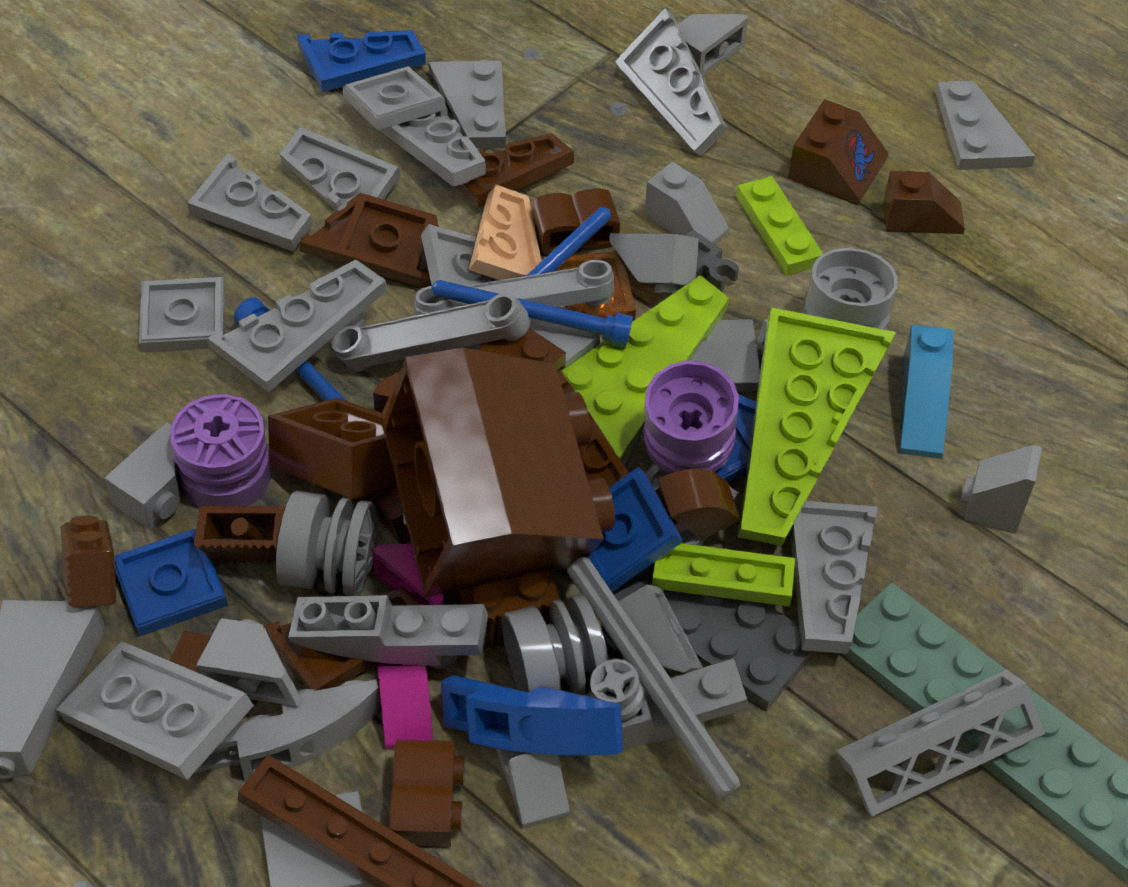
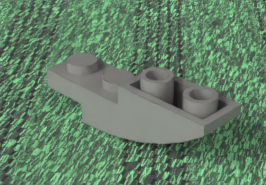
M388 595L298 597L288 638L292 643L307 648L359 660L388 664L440 666L442 656L482 655L488 613L484 604L392 606Z
M734 658L671 677V680L704 728L705 721L749 708ZM642 686L644 692L643 706L636 715L622 720L623 748L678 738L644 686ZM592 692L583 695L595 698Z
M351 680L338 687L317 691L313 689L298 691L301 697L298 707L281 704L283 711L281 715H257L249 718L247 721L239 722L194 773L241 764L244 781H247L267 754L292 768L327 752L363 728L380 712L377 680Z

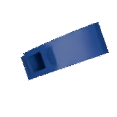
M455 675L441 681L444 726L468 732L469 743L510 751L551 755L619 754L623 751L621 704L544 686H539L530 692H524Z

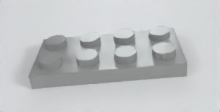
M121 641L59 705L56 711L66 723L188 780L254 705L245 692Z

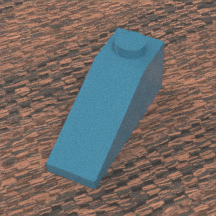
M911 325L903 356L900 454L940 459L943 457L953 365V329Z

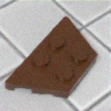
M360 192L347 202L344 209L335 211L326 218L325 224L312 236L308 233L304 235L300 241V252L343 265L357 260L377 275L425 288L432 286L421 234L428 224L439 227L437 216Z

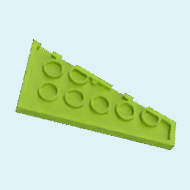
M701 275L634 320L631 325L626 349L609 346L610 341L605 340L561 370L574 390L582 395L588 411L619 458L623 461L630 453L632 444L641 430H644L646 388L654 375L670 364L686 360L692 361L697 348L702 341L707 340L728 309L729 297Z
M771 307L767 321L742 501L741 520L738 530L739 538L779 546L783 545L896 332Z

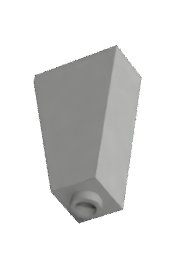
M2 601L0 610V779H9L13 775L30 776L61 717L56 709L77 687L104 635L105 625L99 606L73 608L68 604V601Z

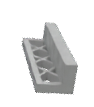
M1006 669L836 750L842 767L853 777L866 811L873 817L1046 733L1026 682ZM1021 706L1028 725L1010 734L998 730L1005 713ZM972 728L984 732L976 750L968 754L955 750L962 733ZM928 749L941 753L934 770L924 775L911 771L918 754ZM884 770L896 773L897 777L891 791L874 798L867 778Z

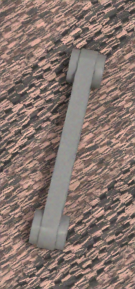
M589 260L581 264L579 268L468 285V287L498 294L508 293L515 298L554 307L579 303L599 306L608 303L612 298L614 274L609 263L602 260ZM428 286L416 293L414 301L415 316L468 304L437 297L432 292V286Z
M501 293L494 296L491 300L364 327L347 326L334 336L332 347L336 356L345 367L355 372H361L370 366L402 360L409 356L451 350L501 339L514 341L525 335L529 329L530 320L528 312L517 298L508 293Z

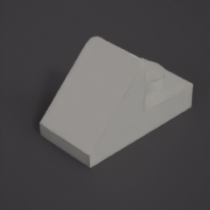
M496 748L522 829L570 816L558 755L517 752Z

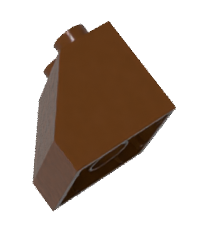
M464 347L405 357L382 427L424 598L456 592L462 588L540 570L550 569V572L567 569L571 563L579 558H589L604 540L602 533L610 532L614 528V504L610 489L604 478L587 479L578 447L587 446L590 442L591 426L588 409L579 392L563 393L556 364Z

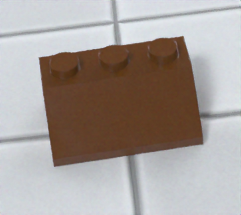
M335 398L268 415L270 466L287 472L291 478L312 482L318 489L332 490L342 494L343 498H349L351 501L366 500L370 497L371 493L389 488L395 478L382 427L385 414Z

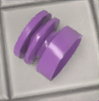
M686 360L668 365L656 373L647 386L644 403V443L649 457L660 469L668 473L695 468L715 472L724 466L732 455L735 445L739 396L734 382L722 369L707 362Z
M218 394L204 396L192 401L176 414L170 427V441L174 460L177 464L180 487L188 501L199 508L201 506H249L254 504L266 492L271 480L264 421L257 408L241 397Z

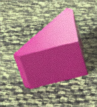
M379 544L372 549L374 575L392 591L405 587L419 605H444V594L424 598L411 544Z
M377 663L386 750H395L396 739L433 740L426 666Z

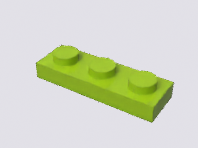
M773 176L737 185V199L786 276L812 269L813 264L823 252Z
M681 543L655 561L652 586L660 587L662 590L790 607L795 558Z

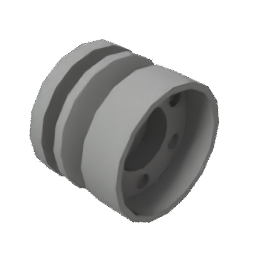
M855 248L833 249L820 255L812 266L803 314L887 330L890 311L893 309L898 289V276L892 265L874 253Z
M302 491L293 492L287 502L278 537L276 553L278 583L284 587L311 590L315 587L321 571H323L325 590L328 593L336 594L343 584V592L346 596H360L366 584L368 573L373 565L372 549L377 544L376 512L373 502L361 500L357 503L355 510H353L351 499L342 498L339 500L333 516L330 517L329 501L326 495Z
M583 594L570 596L567 600V609L559 599L552 601L549 604V624L545 623L535 606L506 612L502 616L504 646L516 690L530 692L539 686L561 690L560 680H564L570 693L584 695L586 685L591 691V675L598 665L607 661V649L600 624L589 601Z

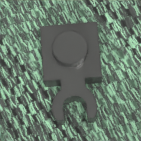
M693 229L685 235L699 238L696 278L703 275L708 279V282L721 292L724 290L725 278L722 276H727L732 281L737 280L739 267L730 260L721 259V248Z

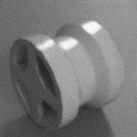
M611 659L596 667L590 679L591 691L594 697L621 704L622 720L636 715L643 706L644 692L634 666L625 660Z

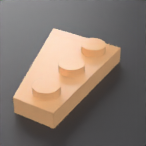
M495 185L486 199L469 270L498 280L523 277L542 261L529 196Z

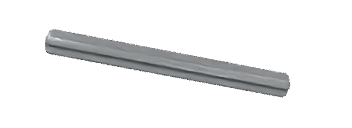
M581 557L571 563L567 568L570 578L580 593L587 598L593 612L625 660L634 666L638 673L639 681L717 797L724 798L733 793L740 786L739 778L590 559Z

